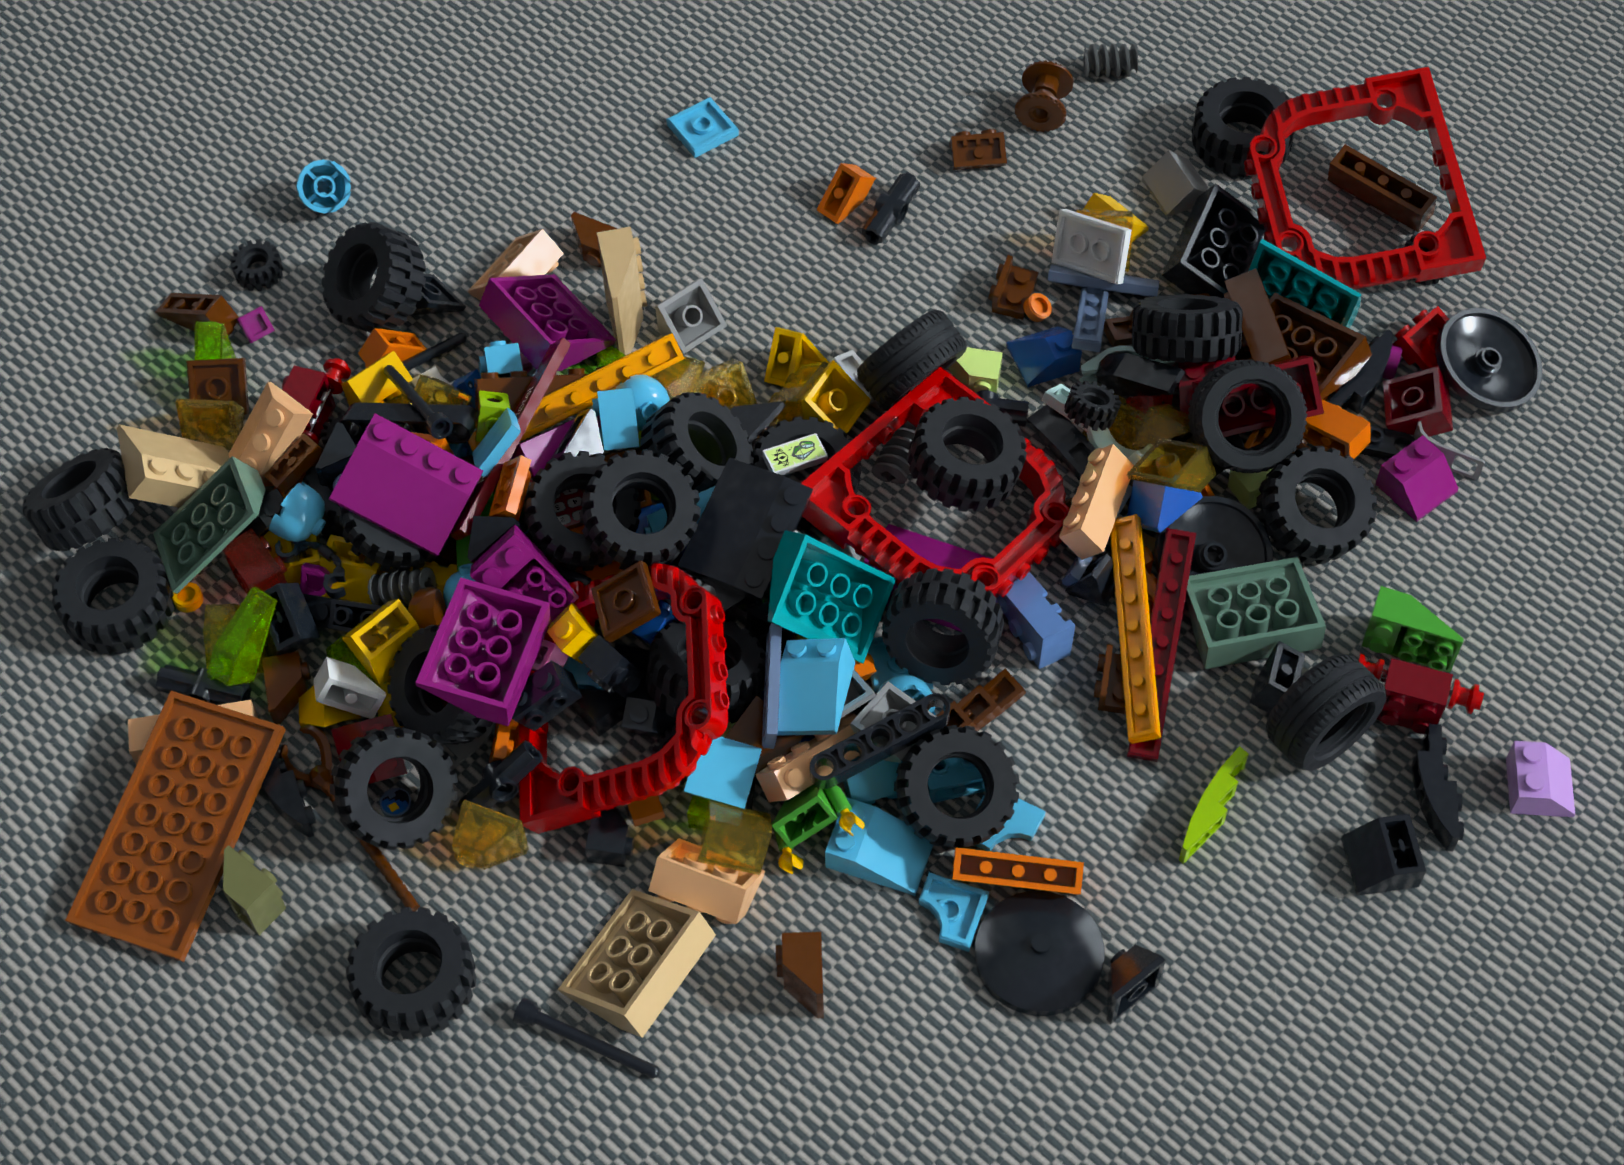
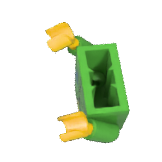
M813 784L791 799L784 801L771 825L774 829L778 849L780 852H783L778 860V865L781 869L790 874H793L792 866L801 870L804 861L801 857L793 854L792 849L837 820L838 816H841L839 826L850 836H854L851 832V827L855 823L861 829H864V822L853 812H850L852 807L839 786L820 789Z

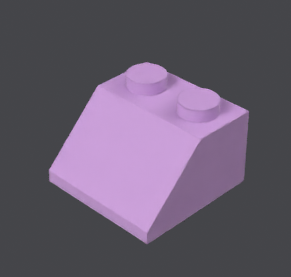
M1514 741L1506 757L1510 814L1574 817L1575 807L1570 759L1545 742Z

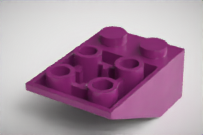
M513 525L471 565L470 576L476 582L549 602L550 624L571 602L574 603L579 598L577 593L536 544L516 525Z

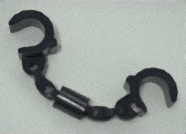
M278 540L275 544V552L278 559L284 563L299 561L301 552L306 551L308 548L318 550V554L327 561H333L336 566L333 573L324 575L323 586L325 592L333 599H339L346 595L344 587L330 588L333 583L346 582L344 577L345 570L341 567V560L333 549L326 544L303 540L299 542L293 541L294 549L290 553H282L283 547L280 540Z

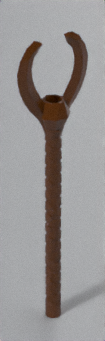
M310 724L302 725L299 730L304 734H310L315 738L319 746L321 765L312 768L309 774L299 771L289 761L288 745L286 744L281 746L280 758H284L288 771L293 770L297 780L303 779L306 787L321 790L333 802L335 801L334 795L330 794V784H334L333 775H331L332 755L327 736L317 726ZM357 838L364 847V850L370 855L369 857L375 862L376 867L380 869L381 874L385 876L386 881L395 891V894L401 899L400 901L403 905L411 907L412 912H416L420 905L411 892L408 891L406 885L403 884V881L387 861L384 854H382L379 847Z

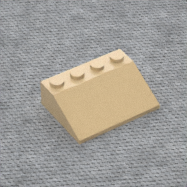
M631 227L597 232L606 304L613 335L616 339L615 343L619 358L632 352L644 319L642 307L647 306L645 291L643 290L645 289L643 274L638 273L643 272L641 256L637 255L641 254L639 238H633Z
M120 424L117 427L128 496L131 499L180 508L230 459L229 452L223 446Z
M632 889L558 990L617 1028L643 1038L716 934L699 911Z

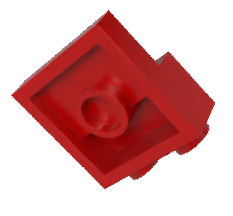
M1439 306L1430 312L1424 309L1412 319L1415 324L1412 327L1407 324L1395 334L1397 340L1392 344L1403 349L1401 356L1409 366L1416 362L1422 371L1438 366L1435 354L1436 338L1442 326L1449 320Z

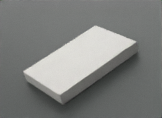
M1061 209L1058 215L1051 263L1117 285L1122 284L1132 230L1068 209Z

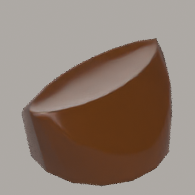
M431 587L418 590L412 597L408 612L417 622L419 629H425L429 625H440L447 610L441 590Z

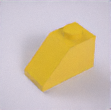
M572 602L550 624L547 633L559 649L581 664L583 662L578 657L598 636Z

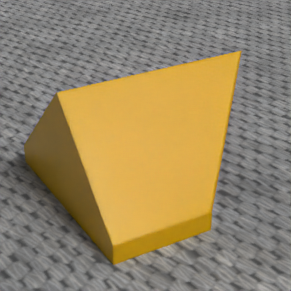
M775 327L764 382L792 388L826 367L829 362L804 333Z
M314 685L299 697L300 726L310 724L327 727L346 720L361 719L360 715L316 702Z

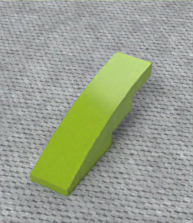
M1240 746L1219 768L1205 789L1191 817L1179 856V861L1182 864L1225 822L1228 809L1224 805L1235 795L1239 782L1235 777L1245 768L1249 755Z

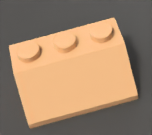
M543 229L516 237L468 290V293L481 300L489 278L549 274L559 265L557 261L564 253Z
M267 382L231 448L229 458L233 456L258 470L264 486H273L264 477L265 473L301 437L313 413L274 383Z
M678 838L657 857L648 891L657 894L660 899L669 902L675 901L700 913L704 912L715 916L721 923L737 924L746 915L764 877L765 870Z

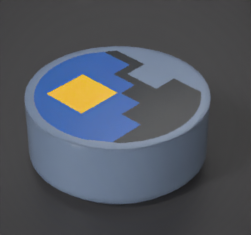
M402 788L389 789L380 799V807L385 817L400 816L413 806L409 793Z

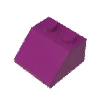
M1424 435L1383 463L1375 483L1416 522L1457 493L1459 489L1444 453Z

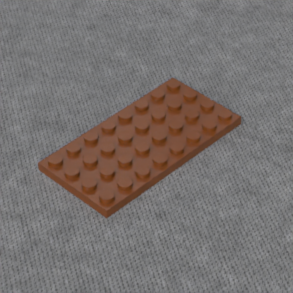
M170 691L65 921L83 929L184 962L223 875L224 849L228 845L234 849L286 729L281 725Z

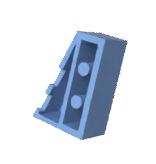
M1029 571L1024 579L1021 581L1016 579L1013 582V587L1004 597L999 595L996 603L1000 604L1003 614L1009 620V628L1015 637L1019 636L1022 641L1026 657L1030 661L1033 660L1038 669H1041L1071 655L1075 624L1071 619L1066 622L1058 614L1062 612L1060 606L1057 603L1051 605L1045 597L1048 596L1047 591Z

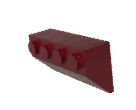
M1300 356L1270 363L1287 372V375H1290L1297 383L1296 385L1300 387V392H1302L1306 403L1307 417L1324 414L1312 356ZM1202 380L1192 382L1194 390ZM1243 384L1234 388L1223 399L1218 411V424L1223 437L1274 426L1275 406L1271 396L1262 387L1255 384Z

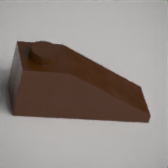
M171 293L155 311L158 316L209 338L228 337L234 331V326L238 323L236 318L239 317L222 295Z

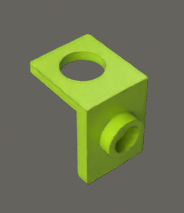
M479 391L480 410L475 437L477 442L482 441L505 409H510L507 393ZM494 398L500 400L501 402H491L487 399Z

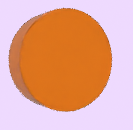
M1034 293L1024 301L1025 314L1034 322H1042L1052 312L1050 301L1041 293Z

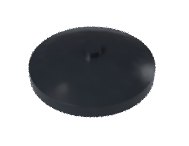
M1465 309L1453 315L1442 326L1437 335L1435 354L1438 367L1448 385L1468 403L1486 411L1510 412L1522 407L1537 393L1542 381L1540 355L1529 335L1507 316L1490 309Z
M1204 496L1167 527L1196 533L1189 576L1273 561L1271 541L1262 522L1247 507L1229 498ZM1166 528L1157 534L1155 541L1154 559L1158 574Z
M1028 891L1002 900L985 916L976 936L975 964L985 988L996 1000L1006 1007L1027 1015L1051 1016L1077 1007L1090 996L1097 986L1104 965L1105 950L1103 938L1094 919L1073 900L1052 892Z

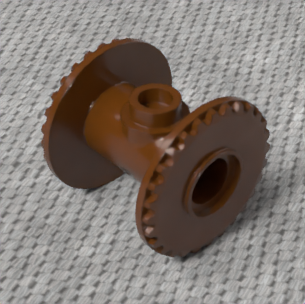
M1046 60L1034 62L1027 66L1023 72L1022 83L1029 93L1017 100L1015 115L1018 121L1027 128L1049 132L1050 130L1058 129L1066 120V108L1059 99L1066 97L1072 91L1074 81L1070 71L1061 64H1057V62H1047Z

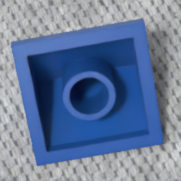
M1134 480L1127 516L1137 514L1141 518L1142 529L1161 533L1201 500L1203 496L1201 492Z

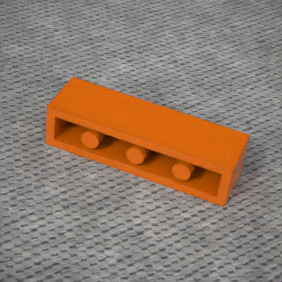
M1322 399L1324 414L1306 418L1307 425H1305L1306 430L1303 432V439L1314 446H1323L1325 451L1334 448L1340 450V456L1344 457L1348 454L1355 459L1371 442L1370 422L1361 416H1356L1340 406Z
M956 847L952 880L1081 895L1084 862Z

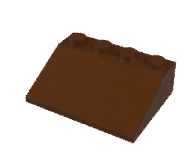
M1274 293L1269 299L1290 357H1313L1321 400L1354 378L1372 356L1366 336L1277 293ZM1241 344V349L1235 355V360H1247L1251 356L1250 350L1245 352Z

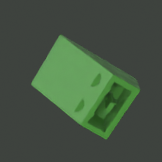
M1381 586L1361 646L1369 648L1376 653H1386L1399 657L1406 662H1416L1429 666L1431 669L1450 673L1464 639L1412 595Z

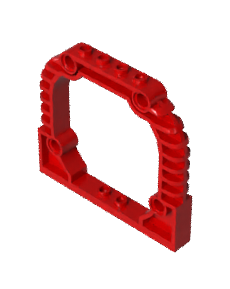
M1429 67L1365 78L1364 84H1353L1343 88L1336 87L1332 88V90H1320L1310 94L1304 93L1290 98L1272 111L1266 119L1260 135L1252 139L1244 166L1246 175L1251 176L1253 182L1251 184V194L1253 200L1258 201L1257 216L1259 223L1264 224L1265 241L1353 290L1381 284L1386 285L1397 281L1402 282L1415 278V282H1422L1481 271L1486 261L1485 251ZM1368 116L1373 123L1378 125L1387 124L1393 119L1410 126L1416 131L1427 129L1434 150L1432 153L1433 163L1435 167H1439L1441 174L1439 177L1440 187L1443 191H1446L1452 211L1441 228L1435 233L1431 231L1418 233L1414 238L1412 246L1360 256L1335 257L1316 250L1308 231L1292 221L1279 173L1285 154V139L1293 132L1308 126ZM1258 151H1263L1266 155L1259 154ZM1282 247H1290L1293 251H1286ZM1420 247H1425L1428 250H1430V252L1422 251Z
M939 367L801 482V484L813 489L812 496L802 517L842 549L850 545L855 549V553L868 559L870 565L878 567L884 573L896 578L897 586L916 572L922 571L924 574L927 569L937 568L938 571H943L946 568L953 569V573L960 575L962 572L970 575V579L973 581L978 579L985 585V590H990L996 598L999 595L1004 597L1011 590L1016 579L1021 581L1025 578L1034 562L1037 564L1042 562L1051 546L1054 548L1059 546L1062 542L1059 536L1063 528V521L1070 510L1065 504L1066 493L1064 491L1063 478L1055 468L1056 464L1044 455L1042 449L1033 447L1029 439L1025 438L1027 446L1025 451L1027 455L1019 475L1020 480L1031 490L1035 500L1027 519L1026 529L993 559L985 557L974 558L961 569L936 565L914 552L870 516V502L865 497L855 494L852 487L850 469L862 459H869L876 450V447L881 443L885 445L892 438L894 432L907 421L917 427L920 418L925 412H928L931 406L936 403L941 404L946 399L953 398L954 401L958 397H968L969 400L973 401L976 398L982 399L942 367Z
M653 563L651 566H648L657 600L671 599L673 615L686 625L689 695L681 702L677 710L676 734L659 752L641 761L592 775L575 766L567 767L560 773L558 770L547 765L548 722L536 731H532L519 723V745L526 740L532 743L543 757V760L520 781L521 826L540 834L601 817V810H610L619 805L624 806L633 801H642L651 796H659L664 791L677 787L685 776H690L695 771L700 756L708 753L712 740L721 737L725 733L728 726V708L730 705L726 688L728 670L725 665L727 643L723 630L725 613L721 601L702 586H699L692 577L679 568L661 563ZM614 574L602 580L591 581L587 586L580 581L569 583L579 596L573 604L580 610L592 628L599 617L591 589L613 577ZM546 632L544 640L556 644Z

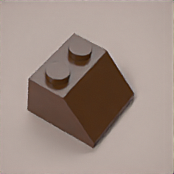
M821 932L782 933V945H776L777 977H783L784 989L816 1018H824Z

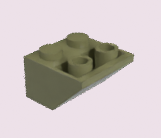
M228 845L224 849L223 892L236 917L260 936L286 909L281 898L284 894L275 885L277 879L266 868L260 871L253 865L255 863L254 860L245 851L240 850L237 852Z

